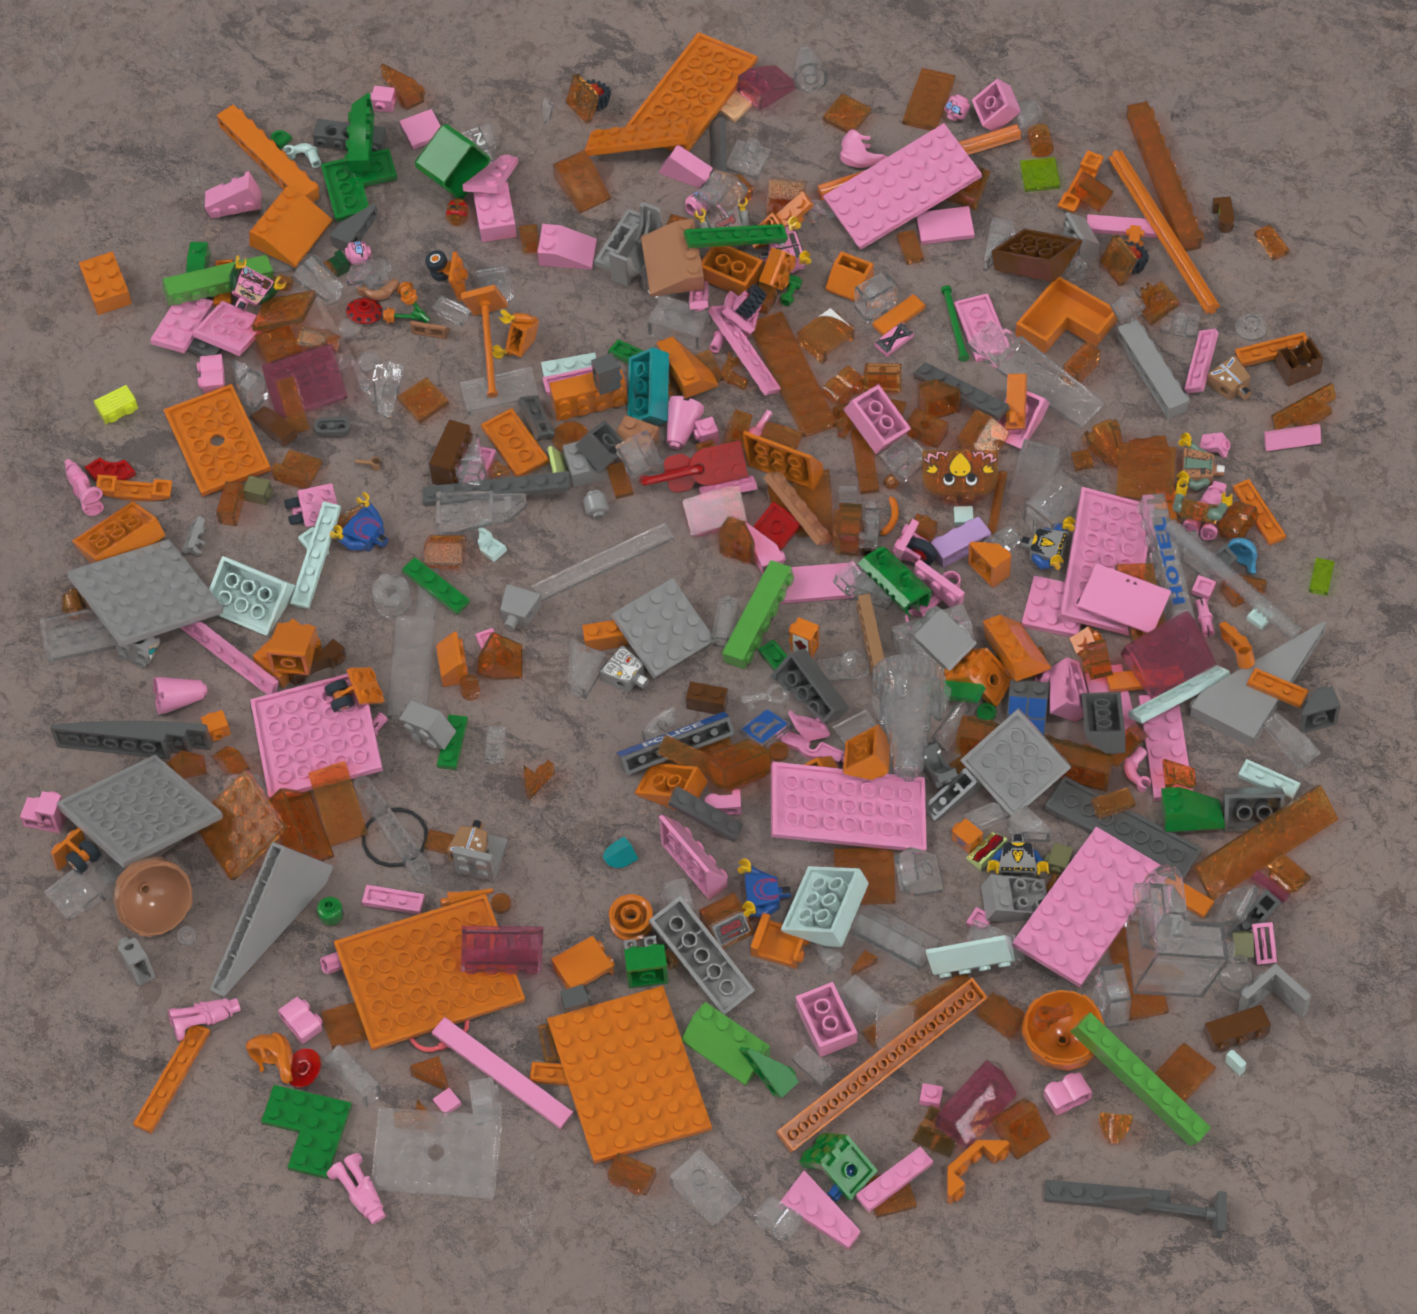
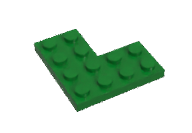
M389 148L372 152L371 171L350 172L348 164H345V158L321 164L336 223L348 219L369 206L364 187L398 179Z
M273 1085L261 1122L263 1125L299 1133L288 1164L289 1171L328 1179L327 1172L333 1165L352 1103Z

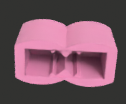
M222 354L200 356V362H197L198 373H201V377L198 378L199 388H202L203 393L206 394L224 387L225 377Z
M297 996L280 1008L278 1013L281 1020L302 1044H305L322 1031L321 1024L323 1022L318 1014L315 1013L313 1015L309 1011L311 1007L305 999L301 1000Z
M1080 1072L1070 1073L1063 1078V1081L1051 1082L1044 1089V1098L1056 1116L1092 1098V1091Z

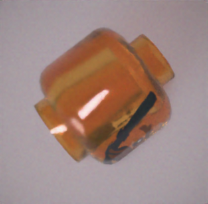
M69 589L61 596L62 612L69 618H78L86 611V600L77 589Z

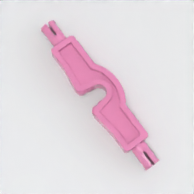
M786 731L785 734L777 732L771 737L782 741L783 746L799 751L807 759L813 760L817 757L832 756L838 766L844 763V751L824 742H820L816 749H810L811 741L807 742L802 735Z

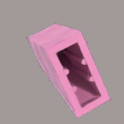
M677 145L667 157L658 173L700 188L703 183L707 184L711 179L710 172L713 168L680 145Z

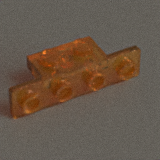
M1329 383L1272 414L1271 419L1274 430L1282 429L1290 424L1296 427L1313 425L1331 415V407L1326 404L1336 399L1334 384Z

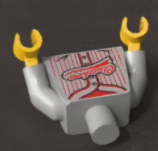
M745 197V204L741 205L739 198L737 199L740 211L736 208L705 217L706 210L701 208L702 216H699L697 211H695L694 217L700 221V228L749 226L748 210L745 208L748 200ZM739 245L731 246V247L738 249V248H739Z

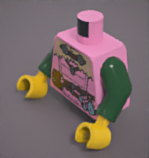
M239 255L236 256V264H234L229 274L232 294L239 298L235 307L241 311H245L248 303L255 306L269 301L276 295L279 289H283L286 285V281L283 284L278 283L281 278L280 276L276 278L275 284H273L274 281L247 267L246 258L243 262H239Z

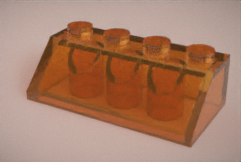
M280 788L267 803L283 846L320 861L333 858L332 848L311 793Z

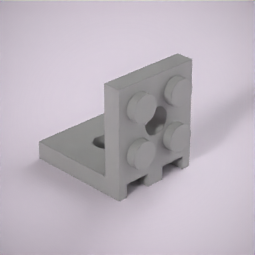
M488 835L487 851L489 853L454 846L452 854L456 874L471 875L472 878L478 880L480 878L489 879L491 883H494L508 845V839Z
M1274 964L1265 973L1261 972L1255 978V982L1251 986H1245L1240 993L1241 999L1239 1000L1238 1012L1257 1006L1266 996L1273 992L1303 1018L1308 1013L1311 995L1277 964Z

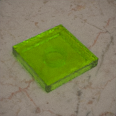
M1055 157L1020 160L1025 192L1060 189Z

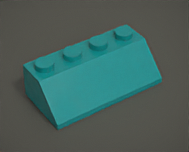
M651 347L629 357L627 416L654 426L667 422L669 398L668 352Z

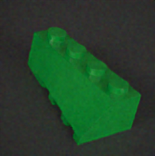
M366 93L351 104V112H348L350 126H347L349 140H346L348 154H345V164H348L350 172L371 171L375 117L371 93Z

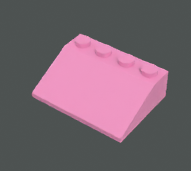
M664 815L659 816L661 845L707 899L710 900L728 887L727 873L722 868L719 869L715 859L710 854L707 855L705 853L703 845L692 838L691 831L687 827L684 828L680 822Z

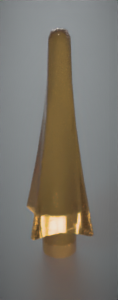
M362 502L340 514L337 525L343 529L352 517L365 506V503Z

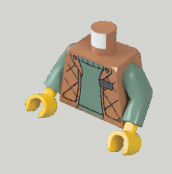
M1189 433L1180 435L1182 439L1178 441V444L1181 447L1186 445V448H1184L1182 471L1176 475L1177 478H1180L1177 483H1180L1179 486L1184 488L1187 484L1188 488L1199 491L1212 485L1213 476L1224 477L1225 466L1214 465L1213 454L1191 441L1192 438Z

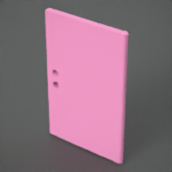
M1096 563L1077 607L1153 635L1171 595V591Z

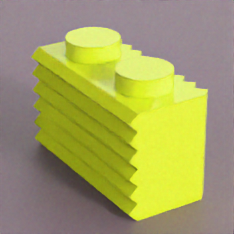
M127 385L94 400L95 408L105 424L116 422L122 416L132 414L138 409L136 399Z

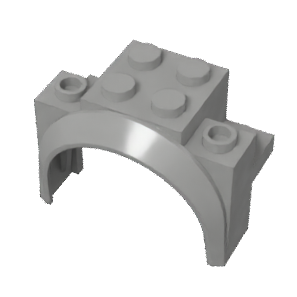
M642 202L640 213L627 209L594 260V265L611 272L612 281L628 286L632 278L646 271L641 237L662 227L660 208Z

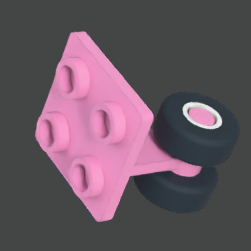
M332 483L297 491L298 497L284 500L285 508H291L293 515L288 516L289 523L294 525L304 522L305 527L316 525L323 502L337 505Z

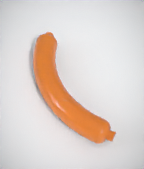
M892 496L889 497L891 518L887 525L881 529V536H886L890 533L898 520L899 508L896 499Z

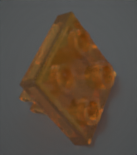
M1162 280L1155 286L1147 282L1146 289L1140 288L1142 295L1133 301L1135 307L1151 326L1181 305Z

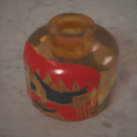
M454 199L447 204L445 218L453 226L463 225L468 221L470 207L464 200Z

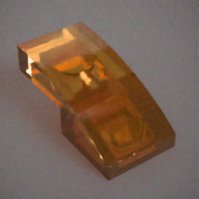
M766 422L760 437L796 450L803 433L780 424Z

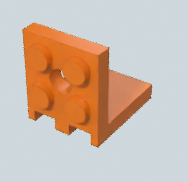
M988 648L971 649L950 671L945 668L939 680L983 684L986 690L982 697L987 703L997 707L1010 687V679L1013 678L1005 666ZM991 675L994 679L993 685L990 682Z

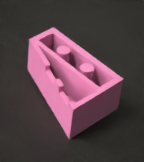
M247 171L243 177L232 178L231 182L226 185L222 183L205 191V210L211 218H219L221 216L261 209L262 191L251 173Z
M1066 657L1050 669V713L1077 722L1083 718L1081 693L1088 692L1080 662Z

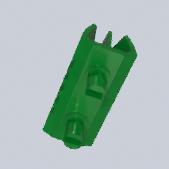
M878 547L858 563L859 569L909 617L912 616L908 611L909 605L917 611L920 610L919 604L928 607L932 591L886 547Z

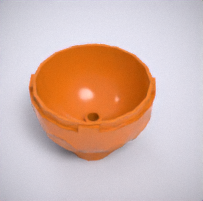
M1064 990L1050 992L1038 999L1036 998L1028 1006L1022 1022V1036L1033 1058L1043 1066L1065 1071L1087 1065L1095 1055L1070 1031L1083 1016L1090 1012L1105 1026L1101 1012L1094 1004V1001L1085 994L1081 995L1074 991ZM1059 1040H1065L1066 1042L1060 1043Z

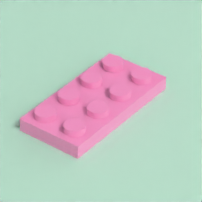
M202 298L197 301L184 302L180 305H172L151 337V344L185 353L194 339L193 331L209 315L214 306L213 301Z

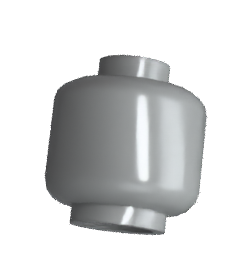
M600 490L589 491L583 499L585 513L594 519L603 518L604 514L609 510L607 496Z

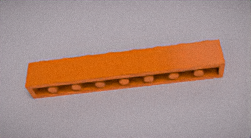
M233 104L216 115L219 127L283 190L288 186L303 193L312 202L320 198L318 184L315 181L312 182L307 173L301 171L295 161L290 160L283 150H279L276 143L272 139L269 140L262 129L259 130L254 121L245 116L242 109H238Z

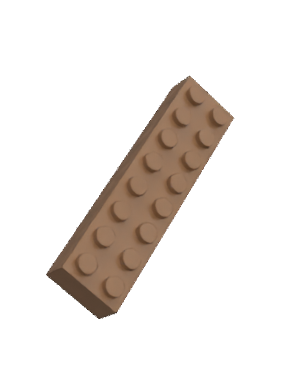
M870 594L858 595L856 611L859 614L858 619L859 624H861V633L864 636L863 642L866 644L865 651L868 654L867 659L868 664H870V673L873 676L872 682L876 685V689L888 687V672Z

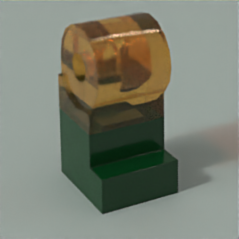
M341 250L334 252L333 257L319 262L313 268V272L322 283L334 280L350 271L348 259Z

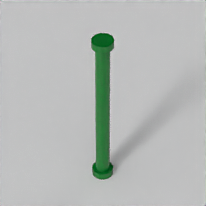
M946 285L941 288V293L945 297L959 351V361L965 362L970 357L965 349L951 295L952 288Z

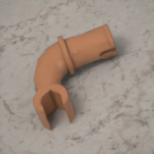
M392 278L385 286L380 287L379 290L370 289L366 281H361L363 288L357 285L356 287L360 296H367L372 300L381 301L389 299L390 295L399 288L400 283L397 279Z

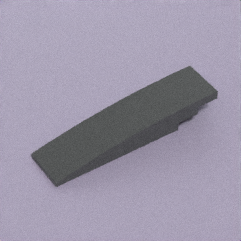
M94 721L56 724L50 727L56 745L59 748L141 757L156 755L160 759L169 760L172 753L191 755L192 748L211 750L213 744L206 724L168 721Z

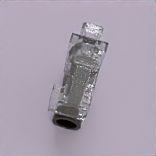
M866 501V508L862 507V532H859V548H862V556L864 557L878 548V537L881 529V508H877V501Z

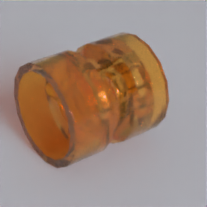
M1035 124L1027 130L1033 156L1046 157L1054 151L1048 125Z

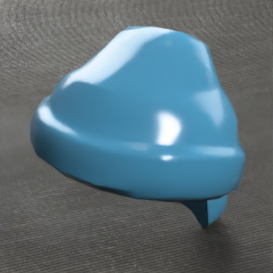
M1234 538L1229 541L1228 548L1238 558L1237 562L1246 565L1247 571L1255 575L1257 549L1253 541L1245 538Z

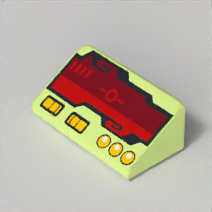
M992 832L966 859L981 871L999 849H1003L1007 838Z

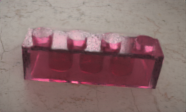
M331 343L262 365L274 410L284 419L348 398L337 354Z
M1188 610L1125 645L1120 654L1151 699L1216 665L1199 625Z
M462 926L461 972L467 974H475L477 972H485L487 974H496L497 972L537 974L542 972L543 926Z

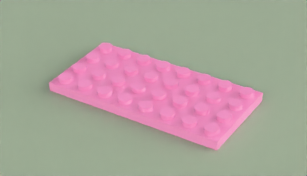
M943 123L825 194L823 198L857 247L862 250L980 179L982 173Z
M1085 487L1081 488L1059 618L1133 637L1135 628L1077 607V604L1096 563L1143 580L1154 512L1153 505Z
M772 762L771 837L924 853L927 850L925 778L886 774L881 778L868 780L845 775L843 769Z
M1095 827L1016 936L1012 946L1080 988L1161 875L1164 867L1100 828Z

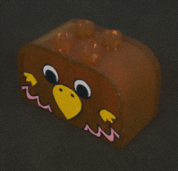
M922 450L921 481L924 491L932 498L944 499L945 503H954L956 499H963L964 503H973L975 499L988 497L994 491L998 481V450Z

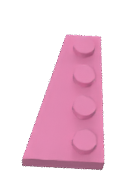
M511 155L500 156L464 183L463 191L498 193L517 166L518 157H512Z
M805 1170L780 1201L781 1206L848 1250L860 1235V1230Z

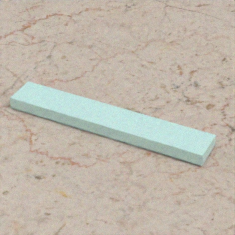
M327 502L322 503L290 602L291 606L310 609L332 540L329 534L331 531H335L333 527L337 525L342 509L341 505Z
M1216 665L1128 712L1129 718L1142 724L1230 676V671Z

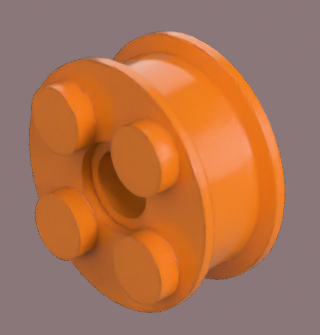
M627 894L617 898L612 903L609 909L610 927L618 938L622 940L636 939L638 941L646 937L652 930V926L648 921L653 917V910L650 903L644 897L636 894ZM635 916L634 919H627V917Z

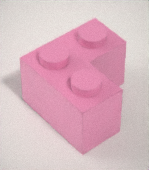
M42 791L40 797H27L20 815L23 826L61 833L67 817L58 809L57 802L63 800L61 795L53 791Z

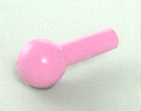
M766 410L756 427L750 428L748 432L762 437V430L773 413Z

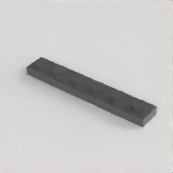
M926 362L913 373L915 379L938 390V381L956 388L958 401L997 421L1010 410L1009 404Z
M1046 1180L1044 1202L1121 1209L1103 1202V1196L1151 1193L1150 1201L1171 1203V1191ZM1145 1208V1209L1143 1210V1211H1148V1212L1169 1213V1212L1155 1211V1210H1151V1209H1148V1208Z

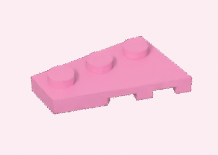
M919 560L914 568L916 577L923 581L958 615L963 608L965 592Z

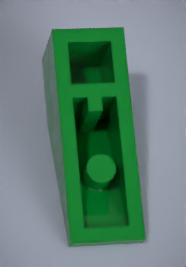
M190 241L186 273L209 268L211 253L208 242Z
M741 1047L739 1049L772 1096L783 1098L799 1083L795 1077L796 1072L790 1066H786L750 1048Z

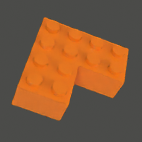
M1059 276L1055 281L1051 282L1016 323L1015 336L1045 354L1065 330L1097 347L1116 325L1118 310Z

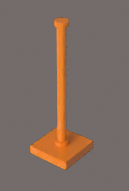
M493 284L461 293V300L474 316L482 314L488 380L487 397L489 398L498 396V391L495 388L489 312L508 307V301Z

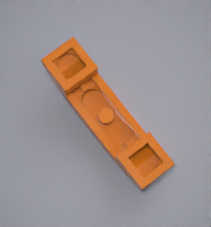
M1087 150L1080 163V169L1068 191L1064 192L1058 208L1071 213L1077 211L1098 174L1104 156Z
M98 475L96 487L102 490L103 495L116 499L158 501L170 498L173 482L172 480L154 479L153 483L117 480V476Z

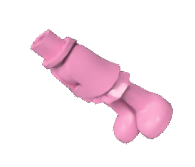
M67 459L65 461L66 477L73 488L74 495L77 496V499H80L82 510L89 516L100 514L104 510V505L99 501L103 495L102 490L98 487H90L91 484L87 475L77 463Z
M1213 481L1212 485L1208 486L1199 500L1203 502H1198V511L1195 518L1192 520L1187 519L1183 523L1182 528L1187 534L1197 538L1200 533L1203 540H1213L1216 538L1218 531L1214 526V520L1207 519L1201 528L1205 518L1203 517V510L1205 508H1217L1218 504L1221 503V494L1223 492L1226 493V484Z
M223 998V1000L218 999L208 1002L200 1001L199 1004L194 1003L193 1007L170 1008L168 1009V1016L171 1026L174 1028L177 1041H181L185 1037V1030L199 1024L214 1025L227 1019L229 1016L232 1017L233 1013L239 1012L241 1009L237 998L231 1000Z
M355 1153L347 1156L344 1159V1164L359 1185L357 1187L349 1177L342 1162L333 1165L328 1170L327 1176L331 1180L339 1179L349 1193L348 1199L351 1200L350 1202L366 1219H369L371 1224H375L385 1218L386 1215L382 1210L383 1205L374 1188L373 1181H370V1176H364L359 1166L362 1163V1156L360 1153Z

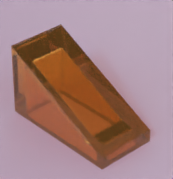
M864 950L851 968V974L855 975L878 963V957Z

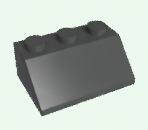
M1282 787L1223 788L1224 832H1284L1285 793Z

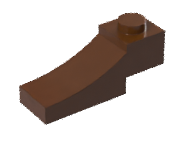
M332 639L321 651L315 648L310 675L329 667L334 669L337 665H341L346 658L344 646L335 639ZM288 673L290 682L295 686L310 676Z

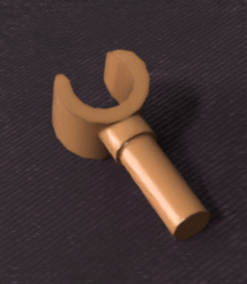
M377 456L372 457L370 460L355 459V464L371 465V469L374 471L381 469L379 464L381 461Z

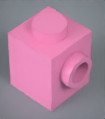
M374 86L371 93L374 111L393 113L396 103L395 88Z
M713 417L695 421L693 434L695 440L699 441L701 448L719 443V433Z

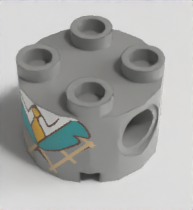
M150 637L120 647L117 643V656L122 660L134 662L140 668H145L154 657L160 645V639L158 637L156 639Z

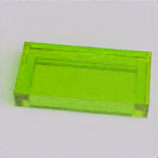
M1316 557L1309 588L1310 593L1328 596L1335 561Z

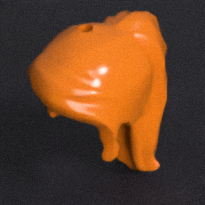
M276 1032L260 1034L246 1042V1051L252 1060L258 1064L261 1073L264 1071L262 1063L276 1064L281 1081L284 1084L293 1081L291 1074L293 1054L289 1041L284 1035Z

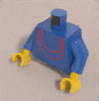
M363 492L362 496L365 498V501H362L360 497H357L356 501L359 505H364L365 507H360L343 530L339 525H335L333 529L337 534L334 531H331L329 534L333 539L338 538L339 542L351 551H371L376 544L384 548L389 540L384 536V522L379 512L372 503L368 502L369 495Z
M744 858L738 862L739 865H742L737 869L740 874L746 872L747 874L745 875L747 901L742 906V909H746L743 913L745 917L755 916L761 918L763 913L772 915L780 909L779 899L791 898L790 886L778 887L776 876L751 866L748 859Z

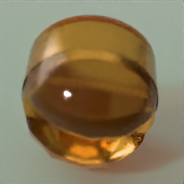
M891 473L885 477L883 482L889 490L895 489L900 485L899 481Z

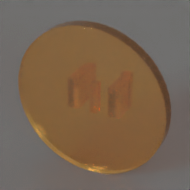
M578 422L562 423L554 430L553 444L559 451L563 452L562 445L580 441L588 433V430Z

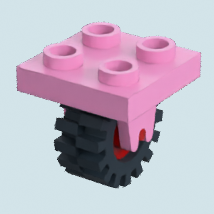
M755 284L751 285L747 291H744L739 296L730 291L726 295L722 313L728 320L734 321L741 330L751 334L755 330L758 311L767 294Z

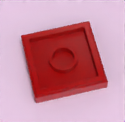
M773 501L754 524L753 528L774 542L779 551H781L801 528V525L792 514Z

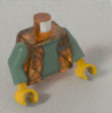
M1177 483L1173 510L1176 513H1180L1181 518L1216 524V521L1222 518L1227 507L1232 505V494L1226 497V493L1223 492L1221 494V503L1217 505L1184 498L1187 494L1188 485L1186 484V487L1182 488L1179 486L1180 483Z

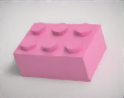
M508 182L503 184L498 193L473 192L481 241L488 242L517 237Z
M879 384L853 399L844 409L875 454L899 441L911 430Z
M833 982L796 996V1008L820 1058L857 1043V1031Z

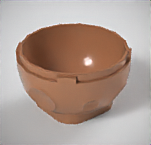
M149 857L131 863L118 876L115 882L113 902L117 917L125 927L140 936L151 937L153 935H161L174 929L185 918L192 906V887L188 875L178 865L162 857Z

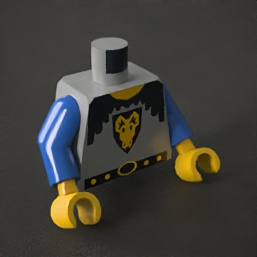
M1067 517L1061 524L1037 529L1034 538L1023 536L1021 547L1030 549L1029 559L1039 569L1057 571L1061 568L1060 563L1064 562L1062 555L1067 543L1068 532L1066 531L1067 529L1070 532L1074 531L1075 526L1073 524L1076 521L1072 517Z
M1014 834L1012 835V842L1004 843L1003 849H999L992 859L988 861L987 872L994 870L996 874L1002 876L1036 878V875H1040V872H1047L1049 874V864L1043 860L1037 850L1033 849L1031 843H1024L1023 835Z

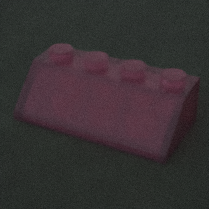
M986 1060L938 1112L935 1126L968 1149L1016 1097L1017 1093L1004 1072Z

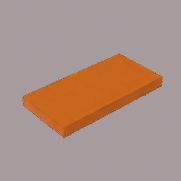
M513 408L480 424L483 432L516 477L526 476L550 463L545 452Z

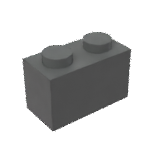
M609 353L591 360L593 382L600 395L621 388V364L618 358L615 359L613 354Z

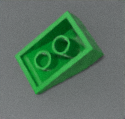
M1183 787L1161 788L1160 806L1165 832L1225 828L1220 799Z

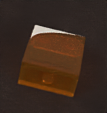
M829 308L797 332L798 343L823 364L827 361V354L847 339L851 342L854 340L855 330L850 323H846L838 312H834Z

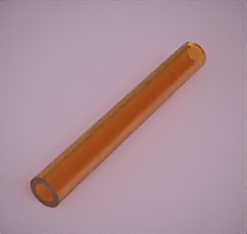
M999 471L988 524L991 538L996 537L1008 475L1006 471Z

